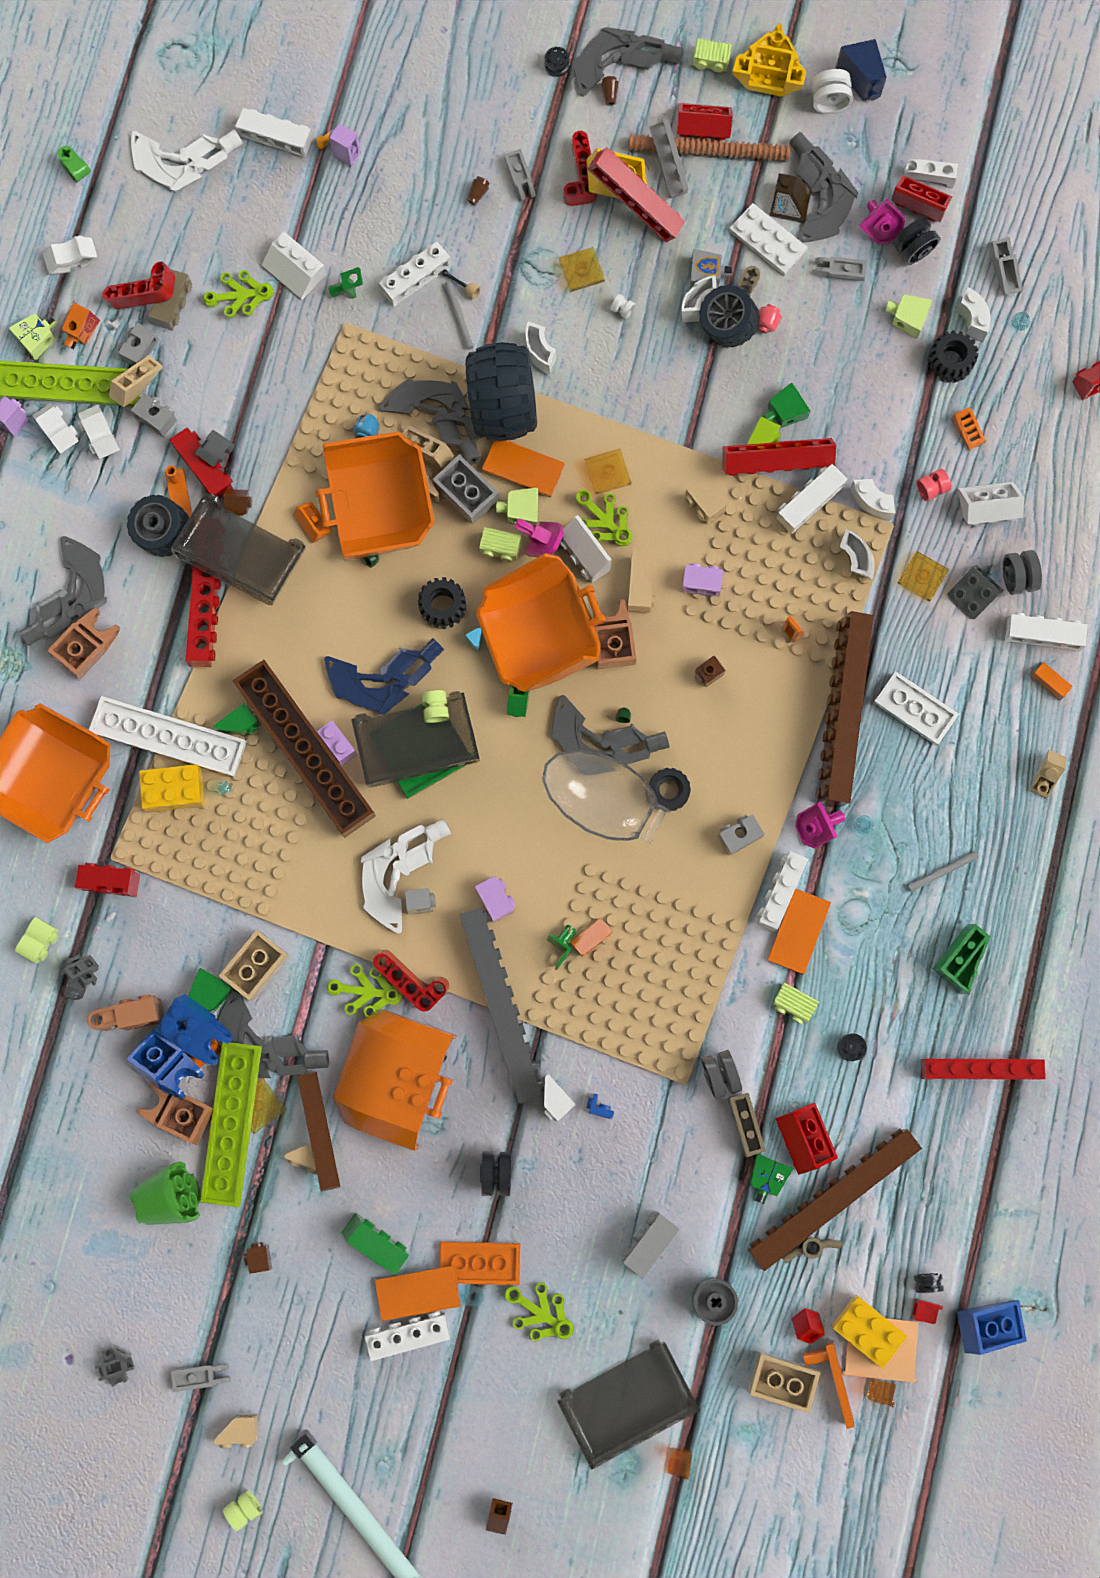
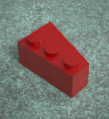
M86 862L85 865H78L74 888L81 891L137 897L140 874L135 872L133 868L123 867L122 869L111 865L99 867L97 864Z

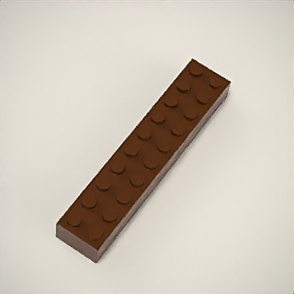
M851 611L838 621L836 627L838 639L834 643V650H836V656L832 660L834 672L829 682L832 688L831 694L828 695L827 705H829V712L825 716L827 728L822 738L825 744L824 750L820 754L822 768L818 772L820 783L815 794L817 803L821 802L822 805L839 808L851 803L874 616L871 614Z
M264 659L233 680V683L344 838L376 816Z

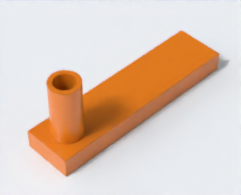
M170 465L165 470L170 500L182 507L188 514L191 521V533L187 542L194 541L196 529L185 471L183 468L176 469L175 466Z
M834 1341L827 1342L826 1349L803 1353L806 1366L826 1361L830 1362L846 1428L855 1427Z

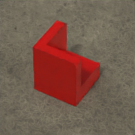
M915 1298L911 1318L920 1322L936 1324L938 1311L942 1310L943 1306Z
M804 1308L792 1317L797 1340L813 1344L825 1335L818 1312Z

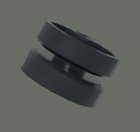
M924 217L906 226L893 241L896 250L903 252L902 258L908 265L922 260L941 241L937 232L930 230L931 224Z
M482 1152V1164H480L482 1196H492L495 1183H498V1194L500 1196H510L511 1152H500L498 1154V1164H495V1154L493 1152Z

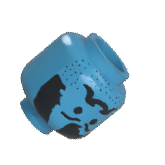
M371 414L360 415L353 427L355 438L377 435L380 424L376 417Z

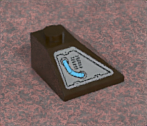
M779 173L769 216L805 223L811 188L797 176Z

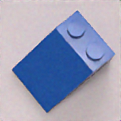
M1019 1300L972 1307L957 1312L964 1353L982 1355L1027 1341Z

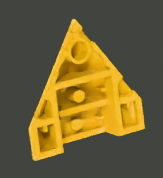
M779 23L772 32L766 33L752 44L745 53L739 54L736 57L732 74L747 90L783 97L803 88L806 70L804 66H801L788 36H785L783 26Z

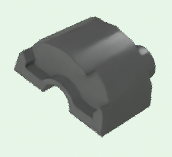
M212 430L195 454L214 467L218 462L222 463L235 445L218 432Z

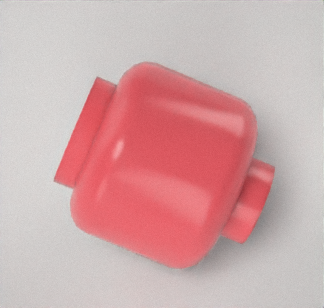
M768 304L767 306H762L758 312L760 319L757 329L766 334L768 331L774 332L782 319L780 310Z

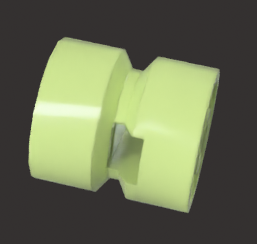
M434 690L421 695L422 705L426 707L423 710L425 722L437 723L449 719L448 707L445 706L447 703L446 691Z
M247 1490L238 1497V1502L232 1501L225 1506L223 1512L231 1527L235 1531H239L248 1524V1519L254 1520L262 1514V1508L253 1493Z

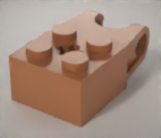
M620 599L618 613L612 617L605 616L606 622L594 626L601 644L597 661L598 669L636 664L632 623L625 601ZM612 644H615L617 648H612Z
M97 608L92 609L76 623H73L47 650L55 661L79 681L105 654L120 631L118 625H114L105 631L94 629V625L100 615V610ZM75 650L80 651L78 654L73 653Z
M150 994L139 996V1000H120L117 1005L92 1011L87 1017V1023L92 1029L100 1031L114 1029L129 1031L156 1025L164 1017L162 1001ZM94 1015H96L95 1018H94V1024H93V1023H92V1017H93ZM102 1017V1023L99 1025V1019Z
M150 1083L149 1087L159 1096V1103L152 1110L137 1108L136 1112L156 1127L197 1146L212 1117L213 1108L185 1095L183 1100H180ZM189 1115V1119L187 1121L183 1120L184 1116Z

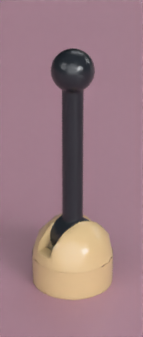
M446 269L441 271L443 277L447 276L466 288L468 297L472 299L478 297L481 291L479 285L475 283L467 285L449 274Z

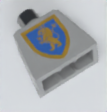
M693 249L690 289L699 280L716 275V285L718 287L721 277H731L732 266H722V256L720 254Z

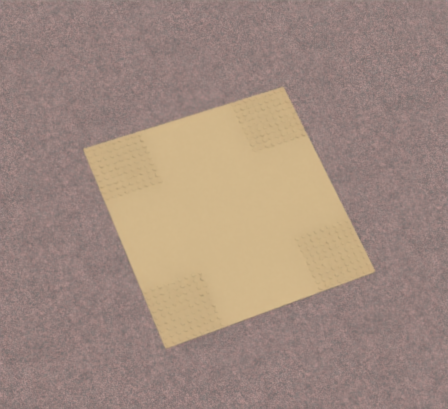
M345 323L217 612L218 625H215L217 642L213 644V650L216 653L215 661H212V667H193L172 715V718L217 731L213 725L245 703L261 725L251 735L228 734L247 741L235 777L201 767L205 806L147 813L142 809L140 788L111 854V859L370 962H373L374 957L380 951L389 950L422 982L430 984L437 977H444L450 985L447 992L487 1008L489 1007L459 914L482 907L483 912L487 911L475 886L496 875L498 880H503L507 888L504 892L507 897L511 895L516 906L513 907V913L495 923L488 913L490 922L487 925L489 930L493 929L496 941H493L495 949L499 948L502 956L499 963L501 967L505 966L508 975L505 982L507 986L511 985L514 997H511L512 1004H517L520 1015L517 1016V1019L678 1083L687 1084L827 708L828 695L831 694L832 688L829 682L834 672L832 660L836 656L834 643L838 639L837 623L851 611L862 613L894 525L886 520L829 500L791 534L776 519L779 513L777 510L784 503H790L792 501L791 497L797 491L802 492L803 490L758 473H740L736 476L726 475L722 468V460L535 392L536 429L534 432H527L526 436L507 441L565 463L551 498L538 493V525L540 521L557 522L564 529L577 515L587 520H599L586 506H580L576 502L577 492L584 489L590 492L591 501L605 514L606 504L604 503V497L608 493L614 494L616 499L613 522L619 527L620 518L617 515V510L620 506H626L629 510L627 529L632 533V541L627 546H619L615 541L600 542V545L611 558V568L608 573L593 583L582 576L580 572L582 569L578 564H573L569 557L570 553L567 550L564 551L560 544L551 555L559 556L576 578L580 590L593 585L594 595L601 612L605 616L612 617L619 611L620 599H624L628 610L632 551H636L652 587V595H655V607H651L650 612L628 611L632 623L636 652L635 665L598 669L596 661L557 682L530 690L526 717L507 715L508 695L511 685L501 682L483 631L478 651L472 648L465 637L469 632L481 628L476 610L478 606H481L484 597L482 595L484 587L536 559V557L525 555L530 544L528 535L515 529V524L508 523L507 513H497V503L472 525L439 493V503L431 499L435 523L421 544L400 551L379 554L380 560L372 568L366 565L363 557L350 560L343 559L337 526L330 527L331 533L312 543L293 516L298 506L311 501L321 514L319 499L316 497L315 491L330 488L323 444L355 439L353 427L360 415L371 414L376 417L380 424L377 435L398 431L402 433L407 426H410L441 441L436 425L432 422L435 415L415 408L411 414L382 412L379 410V405L407 379L412 381L456 382L469 406L466 366ZM430 399L422 402L423 404L429 406L432 405L438 408H445L447 410V414H451V412L439 402ZM470 409L463 410L464 415L471 417ZM456 424L461 440L469 439L465 426ZM478 437L475 443L481 460L471 466L499 493V501L508 502L509 491L527 488L482 471L494 441L487 440L486 437ZM448 446L455 456L451 461L458 455L462 456L460 449ZM423 459L425 472L433 483L432 479L442 469L431 465ZM691 487L716 491L726 503V511L707 524L697 516V510L686 502V489ZM331 494L326 495L330 520L336 519ZM581 497L580 500L585 502L587 498ZM608 497L606 500L612 502L613 498ZM621 510L620 514L624 515L626 514V511ZM484 527L521 535V544L516 561L505 562L499 557L487 558L480 553L479 546ZM588 528L591 533L594 531L613 533L608 528ZM846 529L857 534L869 546L875 564L873 579L854 574L851 571V558L846 551L840 548ZM594 535L597 540L600 538L599 535ZM621 535L619 538L625 540L626 536ZM694 563L699 564L701 567L716 566L723 570L719 597L682 592L685 566ZM437 577L439 580H442V577H446L447 581L450 579L454 580V583H458L464 591L466 599L465 615L463 618H460L458 624L456 622L453 623L454 627L451 628L449 625L446 626V629H442L441 626L438 629L434 628L433 624L431 626L428 625L427 621L423 620L420 614L418 594L422 592L421 588L423 585L427 586L429 580L434 582V578ZM440 595L432 601L431 607L437 611H446L452 606L453 600L449 596ZM584 596L583 599L590 618L593 619V611L588 598ZM789 616L793 617L804 631V636L796 642H792L783 631L784 623ZM433 638L444 648V651L430 664L432 669L416 686L409 685L404 690L410 694L385 715L378 714L379 711L357 706L344 698L338 699L330 683L324 660L326 656H330L357 665V673L381 674L380 667L382 665L385 666L400 651V647L407 650L420 651ZM612 644V648L616 649V645ZM715 655L726 670L725 674L708 687H705L703 684L700 685L694 677L696 675L695 670ZM263 659L270 666L317 732L333 720L357 753L354 758L341 767L376 816L346 838L340 833L233 683L234 679ZM417 659L403 674L413 675L424 661ZM329 662L330 668H332L334 662ZM393 679L391 683L386 684L383 682L361 680L363 685L368 688H381L396 681ZM434 690L446 691L447 703L445 706L448 707L449 719L474 762L407 799L369 733L422 704L421 695L423 693ZM561 695H565L585 717L582 725L594 734L596 733L603 737L604 731L608 730L611 732L633 724L646 737L665 731L670 748L650 753L649 759L625 765L623 762L614 763L617 770L584 775L580 772L582 769L564 752L558 740L552 738L553 722L559 698ZM565 701L562 702L561 708L566 705ZM625 707L630 710L631 721L629 723L616 721L618 709ZM581 733L582 742L590 748L598 751H612L611 748L607 750L602 749V747L591 741L589 737ZM642 742L621 749L630 754L644 750L646 746ZM155 754L149 770L192 764ZM676 768V770L682 771L690 782L691 792L688 801L677 811H661L649 800L648 785L652 776L659 770ZM665 781L660 786V794L666 799L675 798L679 792L677 784L673 781ZM746 814L748 817L754 815L765 835L729 856L718 838L719 833H721L720 829L728 824L731 827L738 823L737 819ZM444 818L451 834L434 842L432 852L433 863L429 862L411 871L408 876L400 873L395 897L402 899V932L397 934L372 917L363 908L365 898L362 886V856L390 839L392 846L398 842L400 835L419 825L426 828ZM742 829L735 830L737 837H745ZM426 834L409 841L407 851L427 841ZM399 856L390 863L384 875L383 885L388 891L391 883L393 863L400 860ZM429 888L430 892L434 893L436 907H433V912L410 915L407 911L405 891ZM601 918L612 930L613 934L582 958L570 942ZM398 923L390 924L393 927L398 928ZM568 924L571 926L569 932L574 928L577 933L574 934L567 944L572 948L570 954L558 970H556V964L565 953L548 942L547 938L549 934L558 937ZM383 957L381 962L384 963L387 959ZM391 964L388 969H391L394 965ZM440 983L435 984L436 988L444 990Z

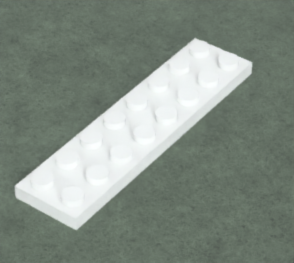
M103 696L100 698L89 728L90 731L98 736L192 765L198 764L202 768L232 777L236 775L247 743L246 740Z

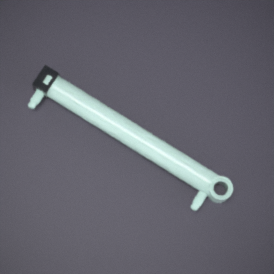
M307 1431L290 1447L292 1451L282 1460L283 1465H288L296 1458L302 1459L394 1578H424L421 1574H418L316 1444L317 1441L312 1434Z

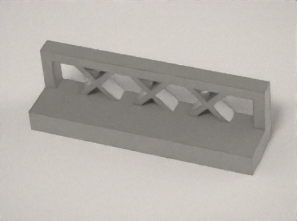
M668 117L662 119V123L650 126V131L671 199L687 194L689 188Z

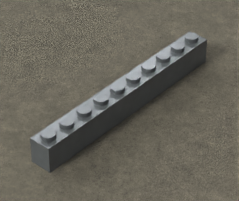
M482 907L459 914L518 1102L521 1104L542 1097L541 1092H544L541 1080L537 1081L535 1076L538 1069L535 1061L531 1062L529 1057L532 1050L529 1042L525 1043L523 1035L526 1034L523 1023H518L517 1016L520 1015L517 1004H512L511 997H514L511 985L507 986L505 982L508 975L505 966L501 967L499 963L502 956L499 948L495 949L493 941H496L493 929H488L487 923L490 922L487 911L483 912Z

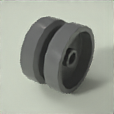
M1034 550L1022 551L1020 555L1018 553L1005 554L1003 558V578L1009 594H1022L1024 589L1026 592L1039 591L1041 588L1042 570L1040 560Z
M729 1050L718 1053V1064L712 1055L701 1058L705 1079L715 1100L726 1096L725 1084L732 1094L742 1091L740 1077Z
M710 1277L703 1279L696 1285L692 1293V1305L702 1321L709 1325L719 1326L728 1323L734 1318L738 1310V1297L736 1291L728 1282L721 1278ZM713 1297L715 1299L718 1298L717 1304H712L711 1299Z

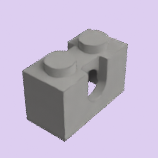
M136 323L128 332L129 339L127 342H123L119 346L118 354L122 361L133 366L146 356L151 355L159 342V338L156 332ZM136 343L140 344L137 347H133Z
M144 393L131 411L138 420L164 437L177 422L174 415L175 412L167 405L162 407L160 405L161 402L155 396L151 395L150 397ZM155 411H159L158 414L152 416Z
M746 814L737 819L738 823L731 827L728 824L720 829L721 833H719L718 838L729 856L765 835L754 815L748 817ZM742 829L745 837H737L735 830Z
M429 888L405 891L407 911L410 915L433 912V907H436L434 893H431Z

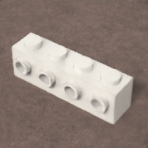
M243 108L236 124L237 133L240 137L306 157L313 140L311 129L307 126H299L285 119L280 120L270 114L259 113L254 109Z
M435 242L433 245L430 244L419 255H414L405 265L397 267L394 273L383 277L379 283L380 290L392 306L395 307L441 274L442 270L451 266V258L438 242Z
M833 464L828 468L825 466L819 471L818 477L815 480L810 479L805 484V489L802 492L797 491L791 497L792 501L790 503H784L777 510L779 513L776 519L793 534L845 487L848 479Z
M1014 613L1007 619L1005 641L1081 651L1086 646L1088 624H1082L1078 620L1066 622L1061 618L1044 619L1040 615L1029 617L1023 613Z
M792 851L787 855H783L779 864L782 866L780 873L776 872L772 883H775L773 889H769L764 898L767 901L764 908L761 907L757 914V918H759L758 925L774 932L778 930L808 861L807 858Z
M440 1311L428 1314L429 1318L422 1320L418 1316L408 1319L409 1323L401 1325V1322L390 1324L389 1329L381 1330V1327L369 1330L370 1334H367L365 1339L370 1360L374 1361L450 1340L451 1335L445 1313L440 1314Z

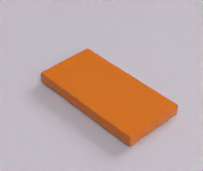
M494 441L482 471L527 489L538 488V493L551 498L565 463L510 441Z
M795 888L767 961L804 975L831 902Z
M440 1242V1267L454 1265L457 1284L520 1285L521 1243Z
M454 1265L375 1280L382 1321L461 1306Z

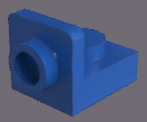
M594 1094L593 1098L589 1097L586 1107L590 1109L589 1114L613 1119L614 1111L610 1110L611 1106L599 1104V1107L595 1106L598 1094Z

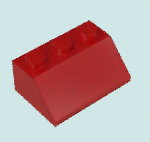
M679 103L677 134L686 138L695 135L700 139L716 137L715 139L726 140V138L731 136L732 107Z
M903 175L894 189L891 201L895 202V205L911 209L915 214L925 215L933 222H941L953 196Z
M1100 361L1096 362L1088 370L1084 368L1078 371L1072 381L1082 400L1100 393Z
M815 1102L775 1118L798 1175L816 1170L838 1159Z

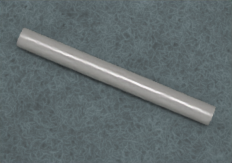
M448 281L445 283V287L466 348L469 350L474 346L452 282Z
M974 851L907 885L910 892H913L978 859L979 856Z

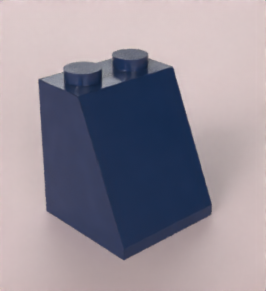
M876 39L841 46L835 68L845 70L850 74L851 88L863 101H873L880 98L887 76Z

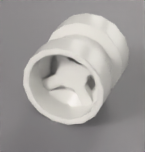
M618 294L610 310L615 313L619 312L623 318L628 319L636 303L631 300L627 301L623 295Z

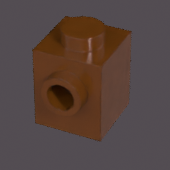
M226 489L223 495L224 514H234L235 516L247 514L249 508H252V496H249V490Z
M714 655L696 668V675L694 677L700 685L703 684L705 687H708L722 677L726 670Z
M263 1242L251 1244V1248L246 1249L244 1263L245 1266L248 1265L249 1274L272 1269L269 1245L263 1246Z
M492 1499L486 1531L506 1535L512 1502Z

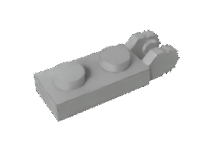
M521 149L504 154V160L520 200H525V193L522 189L524 186H528L529 194L531 197H535L532 178Z
M817 257L815 259L816 265H829V268H815L814 274L816 276L862 281L865 279L866 260L839 257Z
M211 1364L172 1370L173 1392L212 1387L215 1384L231 1382L228 1376L214 1379V1371L229 1369V1364L214 1366Z

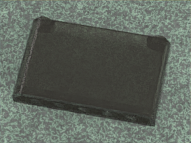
M206 492L171 547L172 553L181 560L270 606L274 604L306 549V545L297 538H294V540L289 539L287 542L222 507L218 496L214 494L209 495Z
M455 691L449 693L447 703L445 704L448 707L449 719L443 722H425L423 710L426 707L424 706L373 718L367 716L366 713L358 714L355 718H352L351 721L366 786L369 788L378 787L479 762L480 757L464 692Z
M655 1340L649 1344L650 1348L572 1391L568 1388L559 1393L560 1398L557 1399V1403L591 1470L700 1411L665 1341Z

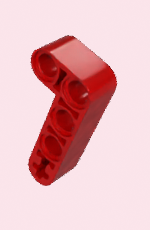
M576 131L572 136V152L578 181L567 183L564 186L563 200L568 206L590 204L597 199L596 193L586 192L589 190L588 176L583 175L588 174L587 160L580 159H587L591 155L588 135L584 131Z
M159 261L152 266L150 279L107 286L103 290L102 297L117 310L166 302L173 296L175 273L164 262Z
M389 950L380 951L373 959L375 968L420 1011H429L449 989V982L444 977H437L427 987ZM383 957L387 959L384 963L381 962ZM393 964L394 966L388 970L387 968ZM394 970H399L402 973V978L395 977ZM440 983L444 991L436 990L435 984ZM408 984H414L416 986V991H410L408 989ZM422 997H427L430 1000V1005L423 1004Z

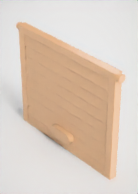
M886 1318L908 1337L883 1369L847 1340L843 1375L916 1383L915 1365L918 1322Z

